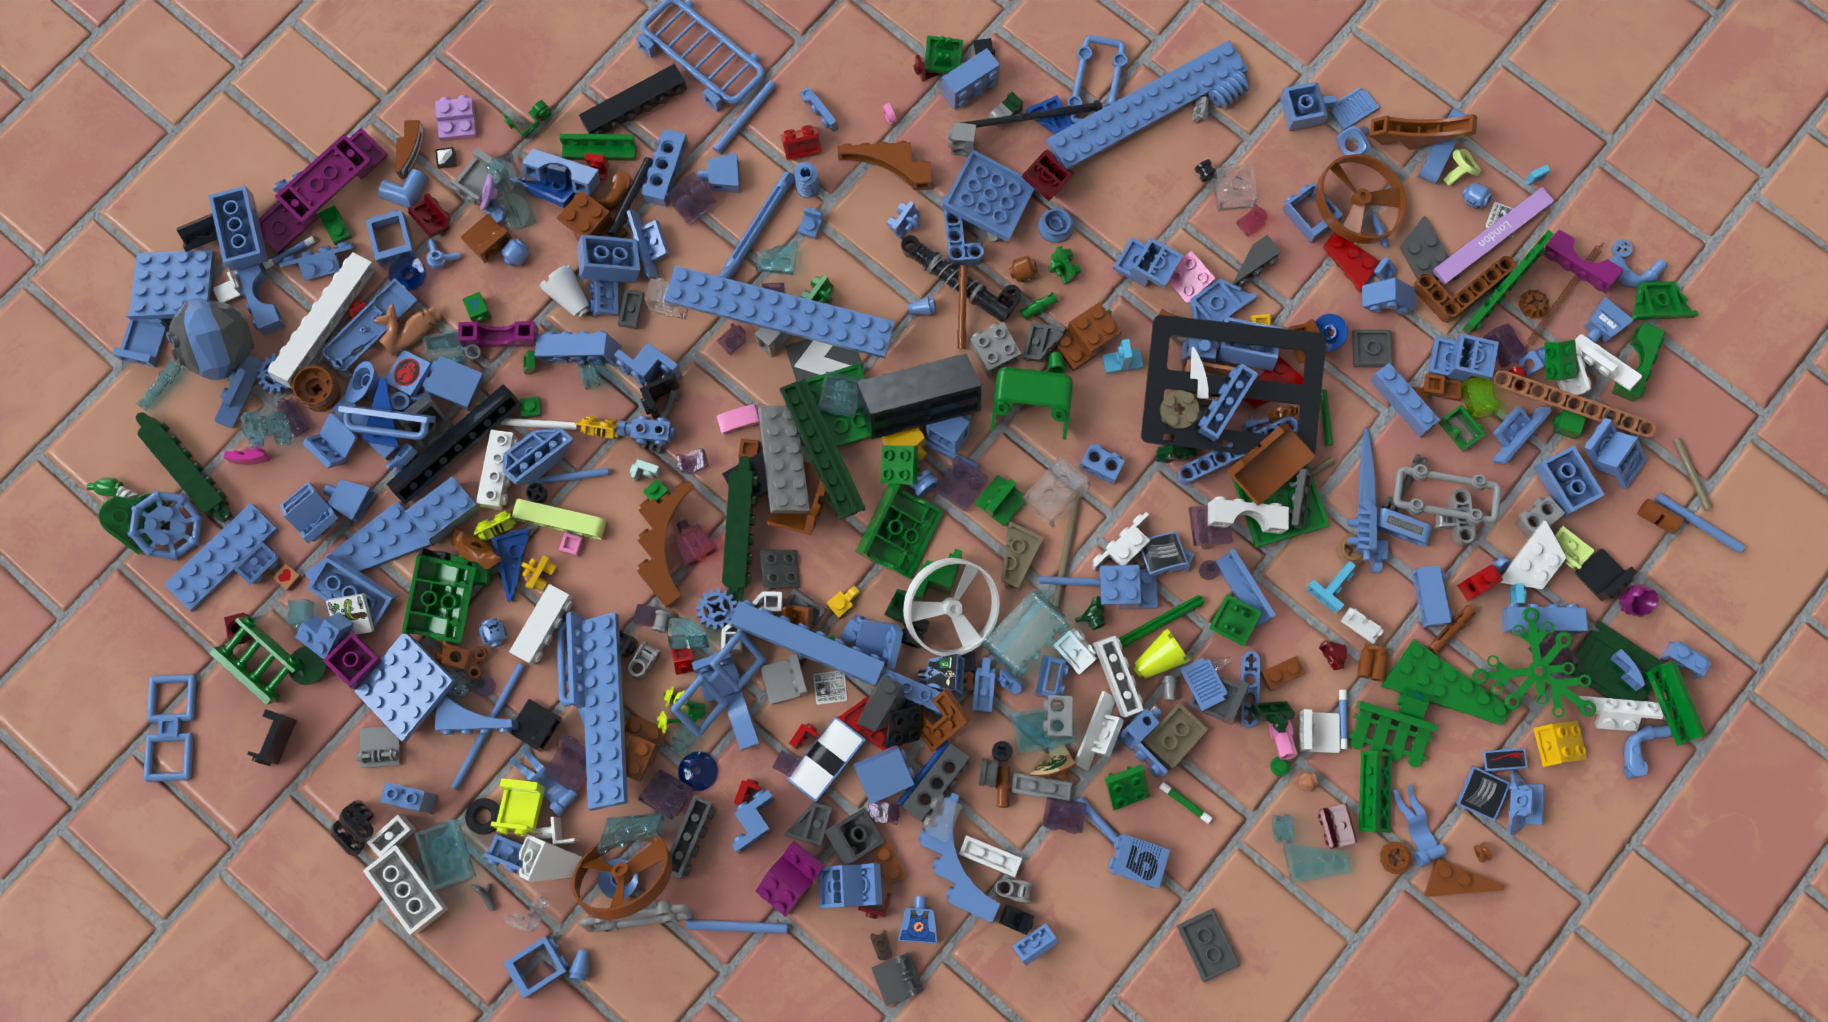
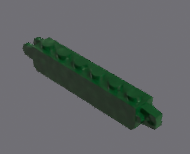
M144 412L137 413L136 421L141 426L138 430L139 438L201 512L206 513L208 516H216L223 523L231 518L233 515L228 508L229 503L225 499L227 495L220 488L217 490L214 486L216 482L213 478L202 472L204 468L198 461L194 462L191 459L192 453L186 447L182 448L179 445L181 440L175 434L171 435L169 433L170 427L163 420L159 422L155 418L147 416Z
M745 455L738 460V470H733L729 474L722 583L728 587L729 595L734 596L731 601L742 602L744 589L748 584H751L749 564L752 565L753 553H750V545L754 544V534H751V528L755 526L753 507H756L757 503L754 487L758 486V476H755V472L751 471V459Z

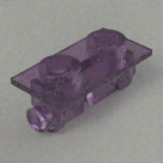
M281 398L278 400L279 404L276 409L294 438L311 428L293 398L289 400Z

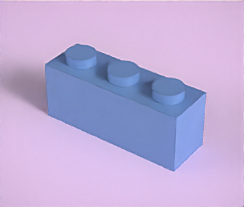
M1440 565L1416 568L1412 575L1423 629L1448 625L1451 623L1453 614L1451 608H1448L1449 594L1447 589L1444 588L1445 574L1443 570H1441Z

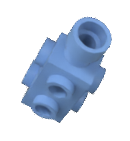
M639 416L638 419H632V424L627 421H618L617 435H630L638 444H647V441H655V445L666 446V442L671 443V438H675L676 428L673 427V424L667 418L650 420V417ZM639 426H643V427H644V428H643V431L638 432V431H639ZM658 427H662L661 433H657Z

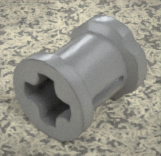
M656 610V619L651 630L668 633L669 619L673 614Z

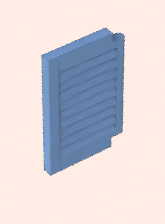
M1359 87L1338 100L1335 107H1331L1330 114L1344 131L1380 107L1366 89L1362 91Z
M1201 658L1180 669L1201 711L1225 700L1223 696L1227 695L1228 692L1210 659L1204 661Z

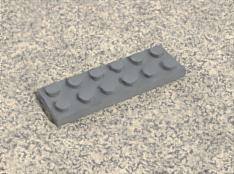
M760 405L758 413L770 512L808 514L810 509L800 434L787 406Z

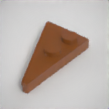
M1435 859L1424 896L1504 890L1505 885L1440 859Z

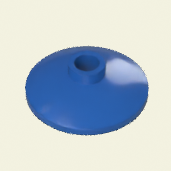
M1325 314L1315 321L1319 332L1326 337L1327 351L1337 350L1345 343L1348 336V327L1342 317L1336 314ZM1331 330L1335 331L1333 336L1330 335Z

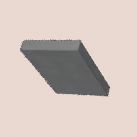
M1213 908L1176 925L1203 982L1240 966Z

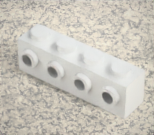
M490 431L476 504L481 508L503 510L504 505L507 504L508 494L506 492L507 487L511 485V480L503 474L504 452L519 442L512 432Z
M549 584L509 652L533 666L535 662L538 663L543 655V648L545 645L548 646L553 638V631L561 625L564 612L569 611L573 598L564 591Z
M1110 636L1094 642V647L1120 716L1127 717L1143 711V700L1141 695L1137 694L1135 688L1136 681L1133 675L1129 673V663L1127 658L1123 657L1121 651L1122 644L1119 638Z

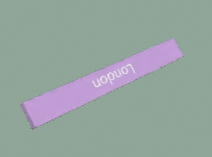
M1541 187L1432 270L1433 273L1445 285L1549 206L1554 200Z

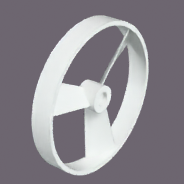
M946 558L926 566L913 579L904 600V620L913 639L931 653L940 656L951 654L963 655L976 649L991 634L998 619L1000 601L993 579L983 568L965 559ZM949 564H966L954 598L948 597L943 602L913 601L918 587L933 571ZM978 571L981 572L989 585L992 600L988 621L980 634L977 633L962 614V604L958 601ZM947 614L952 619L962 647L953 650L930 648L919 639L912 622Z

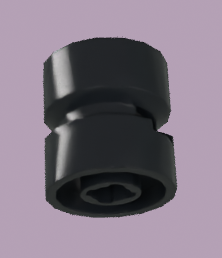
M926 619L912 622L914 629H918L916 634L922 642L924 641L923 633L927 632L930 623ZM904 620V629H901L903 632L901 643L914 648H921L922 646L910 635Z

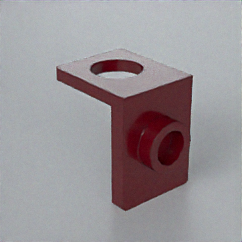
M915 55L913 67L916 75L920 76L922 82L941 75L938 73H927L920 55Z
M887 893L883 912L859 906L858 910L866 912L865 916L869 918L885 917L891 893Z

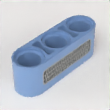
M1386 508L1379 509L1377 514L1378 531L1419 546H1427L1433 529L1430 524Z

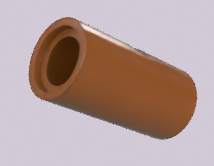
M1649 498L1642 503L1637 515L1671 534H1674L1683 522V517Z

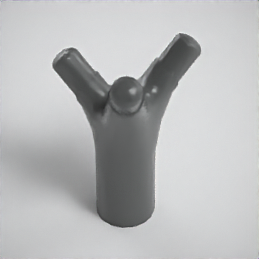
M489 883L486 890L481 886L476 887L472 885L471 889L475 890L482 897L488 910L494 909L496 905L490 895L492 884Z

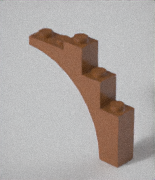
M690 480L686 483L685 481L679 483L675 487L676 491L670 495L668 492L659 499L661 501L659 504L654 498L651 501L649 498L639 505L641 508L638 510L652 529L650 531L648 528L638 535L640 539L637 541L652 559L650 561L645 559L638 565L640 569L637 572L666 608L681 597V594L674 585L667 568L665 538L675 509L682 499L694 489V485Z

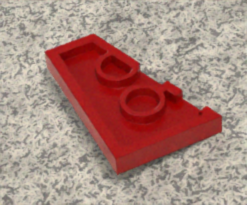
M1333 232L1323 246L1336 265H1339L1345 272L1344 275L1348 280L1350 279L1354 283L1358 292L1361 291L1362 286L1366 284L1381 262Z
M1280 356L1276 361L1273 371L1265 370L1256 379L1298 385L1303 383V377ZM1243 398L1253 409L1270 402Z
M867 696L838 718L884 751L888 749L886 748L888 727L873 732L857 724L869 698Z

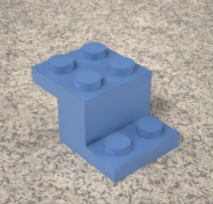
M1131 237L1114 265L1113 270L1146 287L1150 280L1165 288L1182 260L1183 255L1151 237L1147 244Z
M1462 333L1455 341L1435 337L1428 374L1442 375L1445 378L1466 382L1471 375L1490 380L1493 377L1499 342Z
M649 343L645 345L634 360L619 349L614 354L617 360L616 363L620 366L619 369L624 374H631L635 377L634 380L641 386L650 381L655 382L662 372L664 375L675 374L678 381L682 377L678 364Z
M1607 418L1597 426L1595 433L1586 442L1584 447L1594 469L1615 476L1619 486L1625 489L1629 487L1647 460L1638 438L1616 431L1612 420Z
M310 481L279 506L284 517L301 533L303 539L308 544L319 539L322 532L327 528L333 527L338 519L333 507L317 492Z
M1108 565L1099 567L1101 606L1118 605V609L1158 608L1156 576L1151 577L1148 569H1139V565Z
M769 790L759 791L753 796V801L750 803L746 801L737 807L738 811L734 814L748 834L742 833L733 840L735 843L731 846L736 853H742L772 832V829L759 812L776 800Z
M880 863L824 867L818 875L820 909L882 905Z

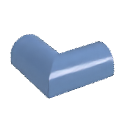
M411 169L403 186L386 179L383 180L378 190L379 197L409 208L417 204L429 178L421 171Z

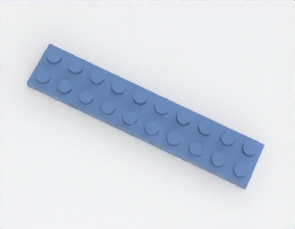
M615 612L581 621L588 810L591 811L628 803L619 614Z

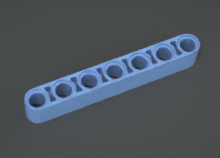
M1286 417L1254 433L1267 434V432H1273L1284 422L1289 424L1292 430L1296 432L1298 421L1293 417ZM1232 442V443H1230V444H1228V445H1226V446H1224V447L1233 448V443H1234V442ZM1213 451L1182 466L1177 474L1178 482L1185 486L1195 483L1237 463L1245 454L1238 455L1236 453ZM1216 456L1224 457L1225 462H1219ZM1199 464H1206L1208 470H1202ZM1182 472H1189L1192 477L1189 479L1185 478Z

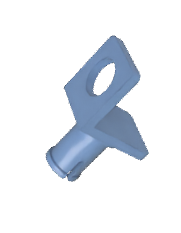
M1544 347L1534 349L1517 361L1519 366H1523L1524 370H1527V376L1545 366ZM1527 359L1534 361L1533 369H1528L1525 366Z

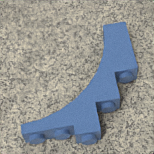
M952 792L951 796L946 795L942 804L945 807L942 815L938 813L934 825L937 826L936 829L928 826L927 830L923 829L918 840L921 841L920 846L942 855L941 858L936 857L932 868L935 869V875L955 884V887L950 886L946 895L949 898L948 903L992 923L1000 903L986 896L973 884L964 872L957 857L953 842L952 826L959 795Z

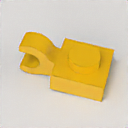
M854 585L845 595L840 591L826 604L840 619L854 606L850 601L857 597L860 592Z

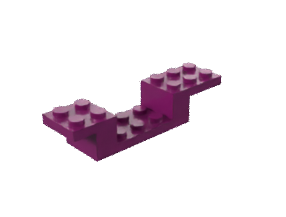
M362 128L350 138L343 134L275 195L278 202L259 218L263 239L280 254L320 218L317 211L356 176L362 180L388 157V154Z

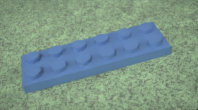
M250 503L164 585L193 612L235 572L233 567L261 540L266 543L278 529Z

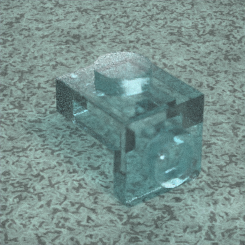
M682 722L672 737L670 748L678 754L687 756L690 747L697 737Z

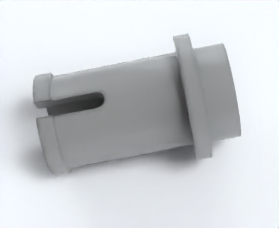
M1164 676V680H1162V683H1164V700H1177L1176 682L1178 680H1176V676Z

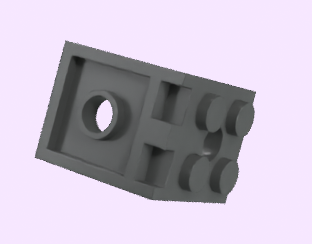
M1220 677L1228 694L1223 696L1224 701L1204 711H1201L1194 695L1192 696L1189 707L1233 725L1250 683L1242 680L1241 684L1238 685Z

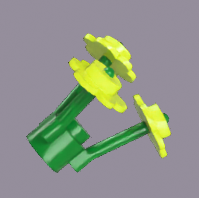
M674 685L671 687V690L667 689L666 693L663 694V700L666 701L665 707H668L670 699H674L675 704L685 691L679 692L675 696L672 695ZM690 700L681 708V710H684L687 706L686 714L690 716L689 718L693 722H697V718L703 719L706 711L704 703ZM662 711L660 716L657 717L658 728H662L663 734L666 733L667 724L682 722L679 718L667 719L665 711Z

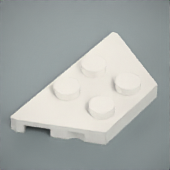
M1542 521L1501 575L1503 578L1501 583L1512 585L1524 584L1525 587L1543 589L1565 561L1566 556L1546 521Z

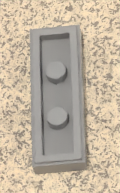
M1014 773L1011 793L1070 803L1073 782Z

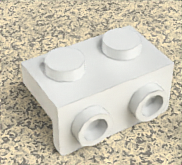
M1578 354L1576 355L1577 377L1561 381L1557 380L1560 390L1581 396L1591 389V381L1585 372V362L1581 359V355Z

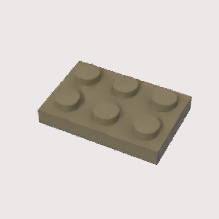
M1179 702L1144 739L1142 745L1171 771L1208 729Z

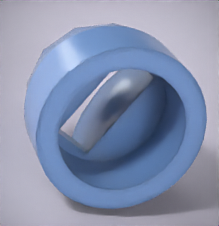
M1500 556L1496 557L1497 561H1493V565L1502 574L1510 565V561Z

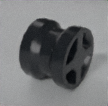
M1210 159L1202 161L1194 168L1195 172L1200 175L1202 182L1210 180L1217 174V170L1211 166L1212 162Z
M535 482L526 489V495L531 502L542 504L547 500L548 492L542 484Z
M1005 741L995 743L992 748V756L995 760L1005 762L1011 756L1012 748L1009 743Z

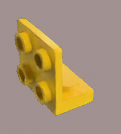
M1577 720L1533 728L1543 767L1587 759L1586 748Z

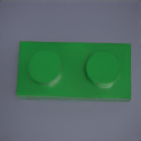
M335 205L318 213L335 246L352 238Z

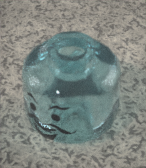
M453 668L448 671L449 675L456 681L448 693L453 698L467 696L471 692L472 680L462 669L456 670Z

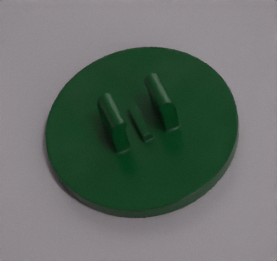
M307 646L300 647L292 653L304 667L300 671L289 672L290 677L295 682L302 685L314 684L326 673L327 664L323 661V658Z

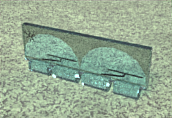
M510 152L492 158L491 163L485 166L488 174L498 178L493 180L494 188L498 189L497 195H504L497 198L498 203L505 212H510V214L505 215L504 219L507 228L515 227L518 230L536 224L537 221L513 153Z

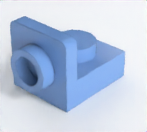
M804 209V217L798 234L816 240L823 222L822 213L818 209Z

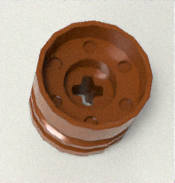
M308 366L301 369L295 375L292 382V390L295 397L310 410L316 412L332 409L338 403L341 396L338 382L324 368L318 366Z

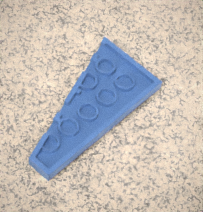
M396 501L330 554L361 572L396 560L398 557L408 553L417 552L420 548L430 547L431 544L408 518L406 510L400 502ZM325 557L305 572L310 581H312Z

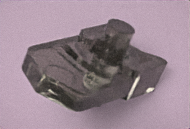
M883 930L880 935L871 933L870 938L878 959L888 960L892 957V950L886 930Z

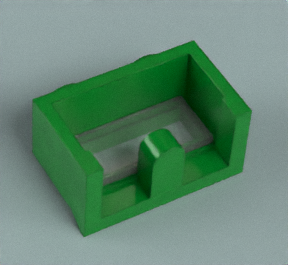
M1462 405L1450 412L1439 422L1462 452L1486 435L1483 427L1474 421L1470 411Z

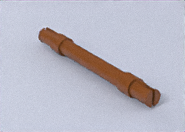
M959 265L957 348L965 349L968 277L967 265Z

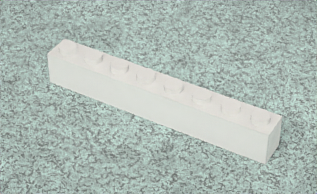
M353 252L344 260L342 268L334 274L332 282L324 288L322 296L318 301L314 302L312 310L302 319L301 325L297 331L292 333L287 345L281 348L279 356L275 361L271 362L268 373L273 380L292 389L295 375L301 369L309 366L376 271L371 261Z

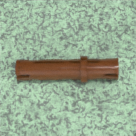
M1466 605L1457 616H1453L1451 623L1427 646L1428 649L1438 655L1442 648L1460 629L1463 630L1466 627L1465 624L1476 614L1474 608Z

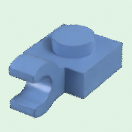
M406 442L394 455L395 458L386 465V468L390 471L393 467H396V470L393 472L396 476L402 471V465L405 466L407 463H410L418 451Z
M1377 539V552L1371 554V573L1379 574V571H1382V561H1386L1388 555V541Z

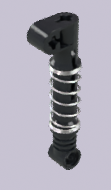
M913 235L905 236L902 239L901 248L906 257L915 259L920 265L922 264L924 271L928 274L936 272V280L940 278L945 282L944 285L948 284L953 288L952 291L956 290L959 292L958 279L960 269L955 267L954 262L949 263L947 262V257H943L941 253L933 252L929 248L927 249ZM910 243L916 245L913 250L906 249V246ZM967 274L966 298L969 299L968 302L979 306L1001 323L1005 322L1021 301L1020 289L1016 285H1008L997 297L987 290V286L983 283L979 284V280L974 281L971 279V275ZM1013 293H1015V298H1010V304L1012 306H1009L1001 300L1003 298L1007 301L1008 294L1012 295Z

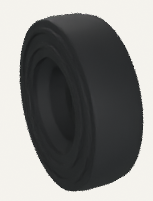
M480 798L473 801L465 813V821L468 828L477 834L483 835L495 831L496 828L491 826V822H497L500 806L488 798ZM483 808L488 809L491 813V819L486 824H480L476 819L477 812Z

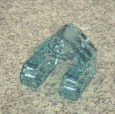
M283 410L272 411L268 416H259L257 412H245L240 417L241 422H243L242 428L245 429L243 431L244 435L247 437L251 448L263 447L265 438L273 435L278 446H289L291 444V431L286 413Z

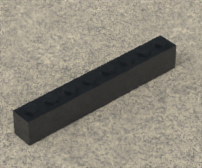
M504 384L501 385L391 479L387 486L404 505L407 504L522 405L521 402Z

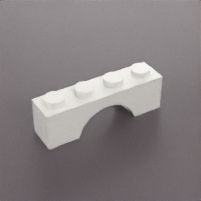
M1215 497V499L1208 503V526L1227 528L1233 524L1238 515H1247L1259 523L1263 532L1282 534L1289 530V507H1284L1280 503H1272L1270 505L1262 503L1257 506L1254 502H1245L1244 499H1234L1232 501L1227 500L1226 497Z

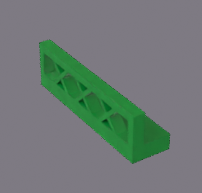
M560 134L562 158L585 160L586 153L604 155L606 160L636 161V141L633 135Z
M1676 661L1659 664L1647 671L1646 674L1676 745L1681 746L1689 740L1706 736L1707 734ZM1656 672H1657L1658 677H1659V682L1657 681V678H1656V676H1655V673H1656ZM1680 729H1681V731H1682V733H1683V736H1684L1683 738H1682L1681 735H1680V732H1679Z
M1361 751L1359 831L1390 833L1392 753ZM1382 756H1385L1384 766H1382ZM1382 778L1384 779V785H1383V787H1382V785H1381V779H1382ZM1382 798H1383V800H1384L1383 806H1381V799H1382ZM1381 818L1383 819V829L1380 828Z

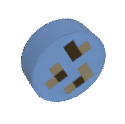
M1624 239L1616 241L1612 246V254L1619 255L1623 259L1627 258L1633 250L1631 243Z

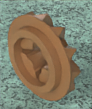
M1349 534L1342 537L1336 549L1339 558L1344 563L1349 561L1354 564L1361 563L1363 561V554L1353 553L1348 556L1349 549L1347 547L1352 545L1347 544V538L1356 537V535Z

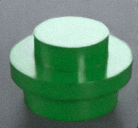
M1279 756L1275 757L1270 763V769L1276 776H1284L1290 771V762L1288 760H1280Z

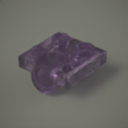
M694 172L664 195L687 225L691 224L717 202L707 185Z
M659 769L640 794L638 800L673 820L684 808L694 788Z

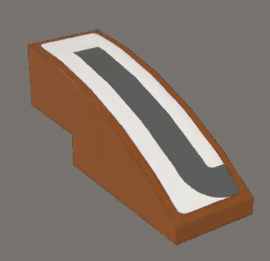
M404 120V137L397 138L396 173L400 179H405L421 149L424 127L419 120Z

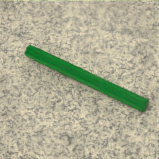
M1197 595L1119 637L1122 648L1203 605V598L1201 595Z

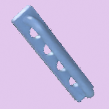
M351 405L338 406V412H344V425L350 431L413 440L425 438L428 434L429 423L435 422L436 417ZM352 413L421 422L420 432L357 425L352 423L351 417Z
M571 611L566 613V620L557 628L559 701L564 706L573 705L578 708H584L581 621L583 616ZM566 628H567L569 698H567V693H566L565 635H564V632H565V629H566Z

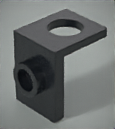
M991 38L973 41L975 55L987 48L995 58V49H993Z
M620 631V637H624L627 641L623 648H620V653L628 658L636 650L638 641L634 637Z

